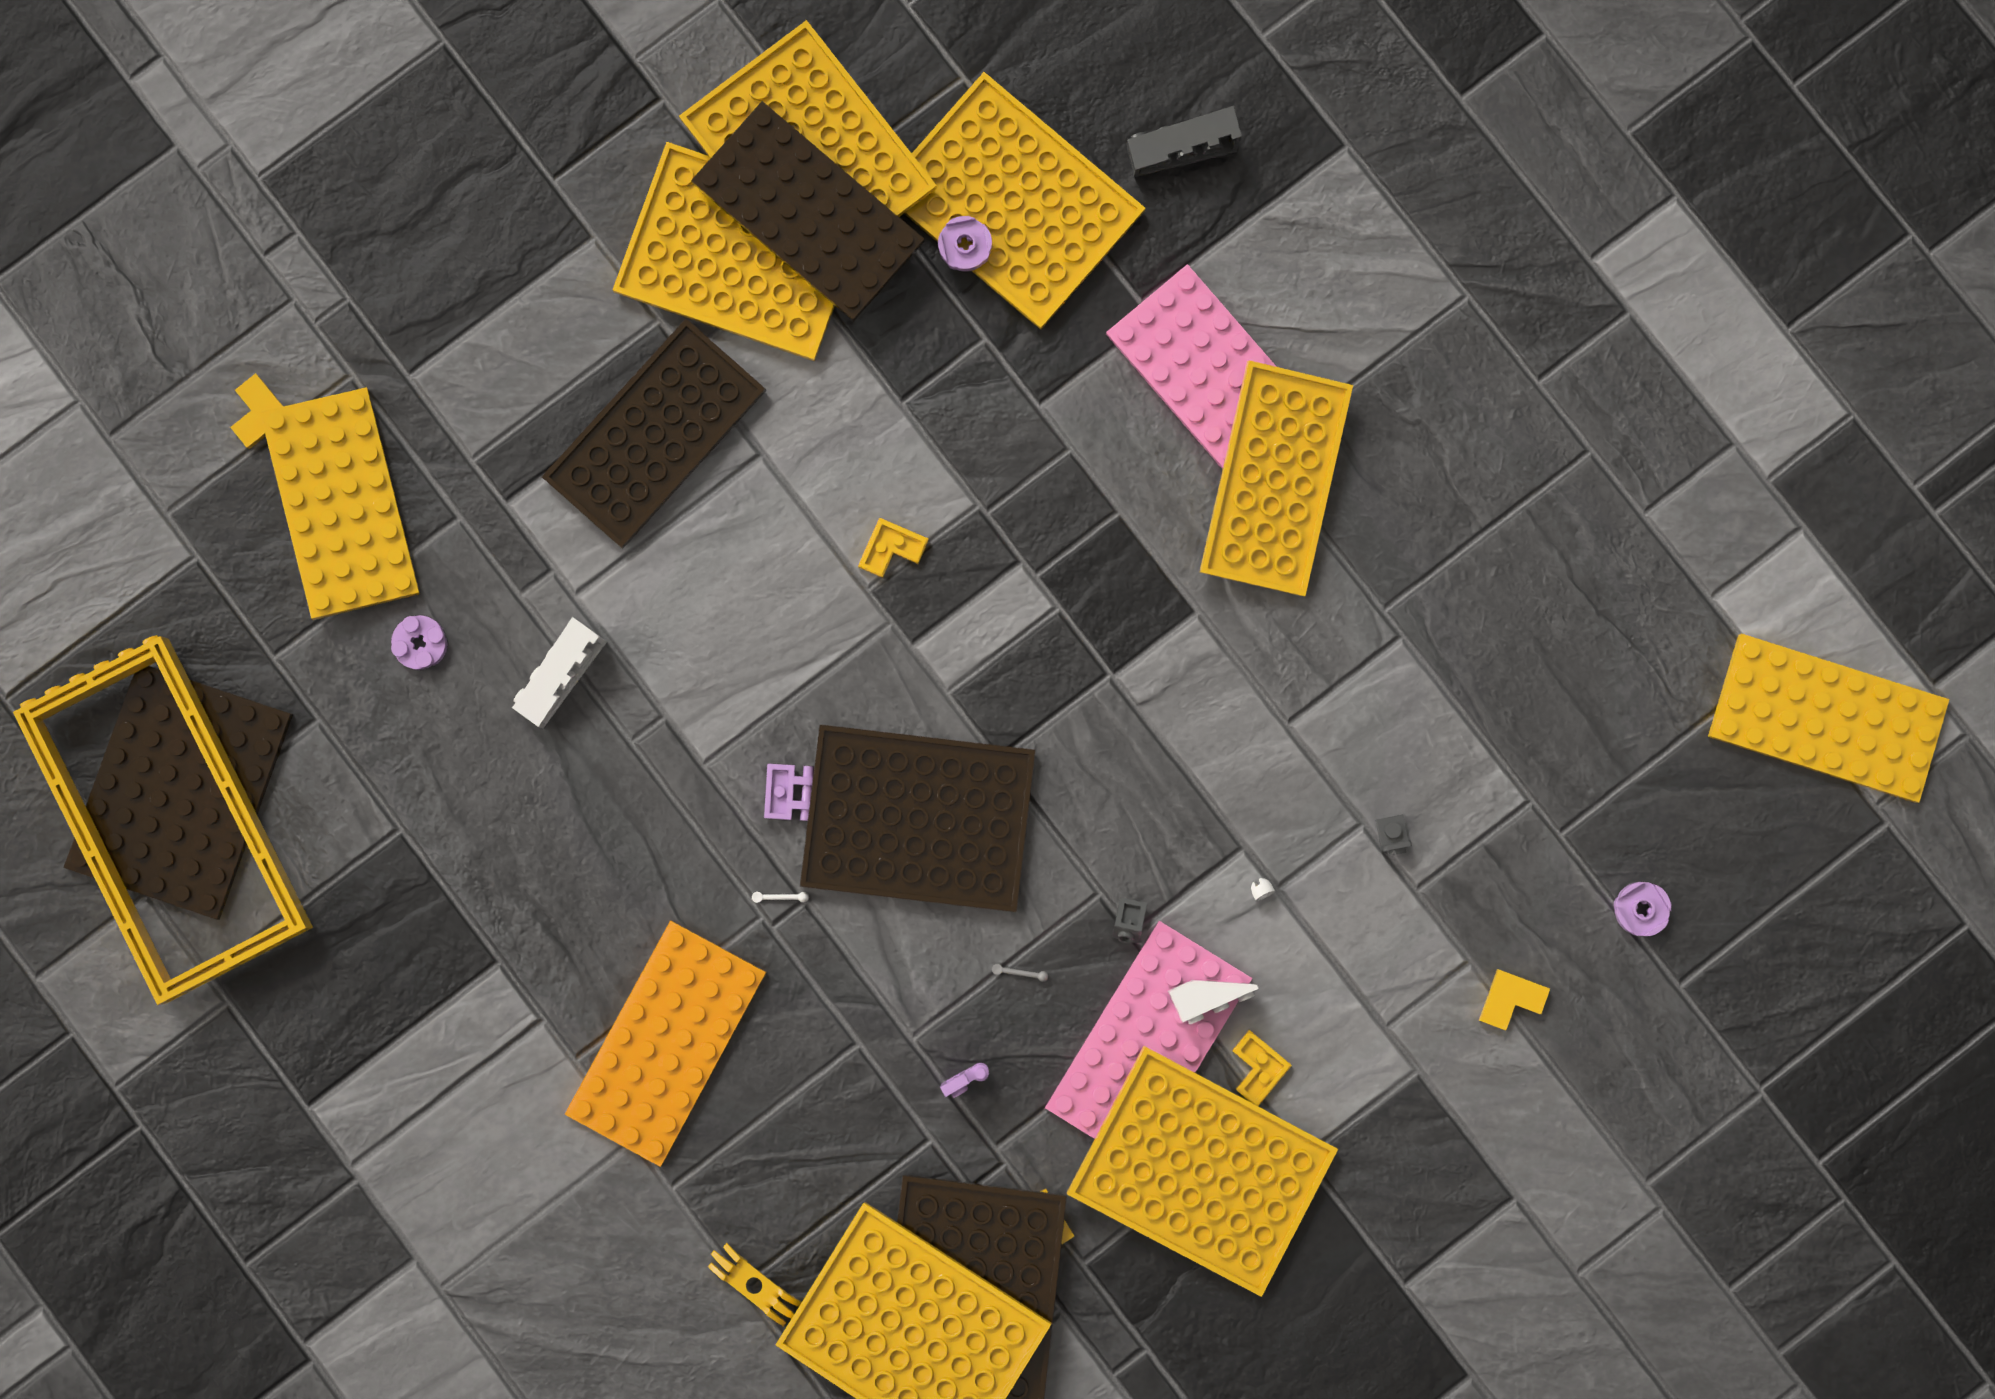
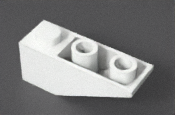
M1191 980L1169 990L1168 993L1182 1022L1188 1021L1190 1025L1204 1019L1203 1013L1213 1009L1214 1013H1218L1229 1007L1228 1002L1238 998L1239 1002L1255 996L1253 991L1259 988L1256 984Z

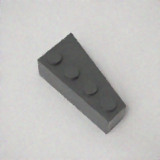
M1234 106L1171 126H1164L1149 133H1136L1127 140L1126 148L1133 175L1138 177L1236 153L1242 135Z

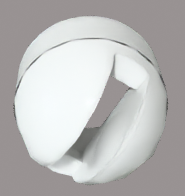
M1259 878L1260 885L1255 881L1252 883L1251 891L1256 901L1262 900L1275 892L1269 880Z

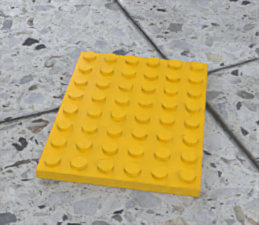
M807 20L679 115L680 120L711 158L763 101L898 217L937 189L934 181Z
M983 72L912 152L915 159L937 185V189L904 214L937 242L942 229L953 218L970 216L984 224L991 234L992 249L988 261L982 264L981 267L972 270V272L1041 330L1144 213L1145 207L989 75ZM966 237L961 238V243L957 245L959 248L962 247L964 250H968L969 246L973 245V242L967 241Z
M666 142L615 281L613 292L815 361L835 305L813 286L809 285L806 280L692 184L691 180L711 159L708 155Z
M1143 1046L1073 1179L1067 1194L1262 1297L1338 1149L1152 1049Z
M864 1202L782 1333L776 1346L856 1399H1006L1052 1323L873 1206Z

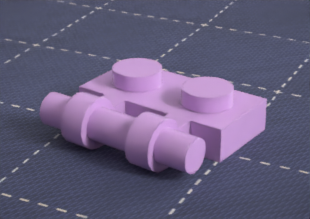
M767 764L764 818L792 820L793 809H800V820L808 821L814 775L813 766H803V777L795 776V765ZM794 785H802L801 801H793Z
M977 1063L941 1083L940 1088L945 1097L951 1094L955 1098L968 1090L967 1084L973 1080H986L989 1075L988 1066L984 1063Z

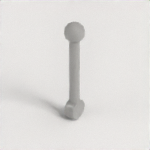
M995 964L992 967V972L996 975L1007 973L1038 978L1041 982L1048 980V973L1045 971L1035 973L1004 968L1000 964Z

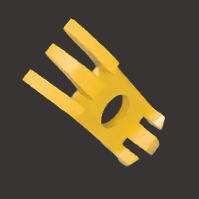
M728 1243L723 1248L738 1263L737 1265L714 1250L711 1255L727 1272H730L727 1275L711 1262L708 1267L720 1279L738 1290L778 1324L784 1326L786 1321L771 1310V1306L792 1319L795 1313L786 1307L778 1297L780 1296L797 1307L802 1303L800 1300L773 1283L749 1264ZM753 1277L760 1279L762 1282L761 1291L755 1294L750 1293L746 1288L747 1281Z

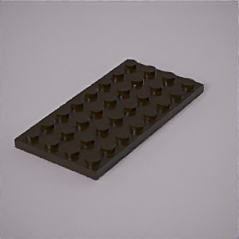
M763 101L691 180L693 185L853 322L925 242L923 237Z
M685 319L546 471L542 478L623 549L766 392V388L690 321Z

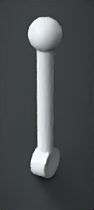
M755 892L752 895V900L756 903L762 900H799L804 903L809 899V895L806 892H801L800 894H762L761 892Z

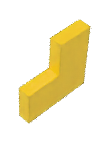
M256 373L235 389L251 411L230 427L248 449H251L266 437L260 412L284 407Z
M879 518L858 568L883 578L893 554L919 564L929 539Z
M1497 969L1479 1021L1507 1030L1515 1005L1542 1014L1550 988Z
M1248 1030L1232 1049L1236 1055L1252 1067V1070L1235 1090L1251 1103L1259 1106L1292 1065L1251 1030Z

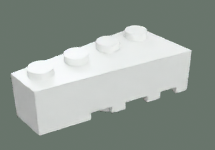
M572 617L555 644L548 651L541 665L531 674L530 682L526 688H522L513 700L515 704L512 708L536 726L544 728L607 641Z

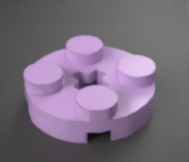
M959 216L953 218L946 224L939 235V253L953 270H975L989 259L992 249L991 234L984 224L973 217ZM966 237L967 241L973 242V245H970L968 250H964L962 247L959 248L957 245L961 243V238Z
M421 615L406 617L395 628L391 640V650L398 661L404 666L415 670H423L438 664L443 659L448 645L441 625L437 621ZM420 635H423V641L426 642V646L415 650L414 638H419Z
M1635 882L1624 887L1615 899V916L1619 925L1632 935L1652 936L1666 927L1669 921L1671 902L1661 887L1649 882ZM1639 902L1649 905V908L1646 910L1648 915L1645 917L1643 914H1637L1636 912Z

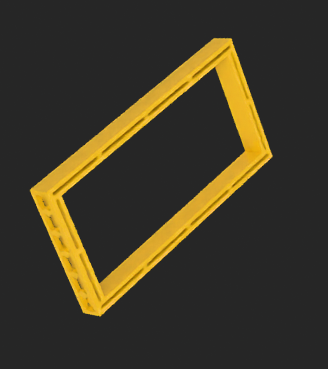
M154 635L145 639L142 642L143 645L136 649L128 648L118 654L119 658L111 662L106 660L96 664L93 667L94 670L88 674H77L69 679L70 683L62 687L54 686L44 692L45 696L37 700L32 698L20 704L21 708L14 711L13 714L157 1005H162L312 929L313 926L170 640ZM155 662L285 919L279 924L173 979L170 978L43 721Z

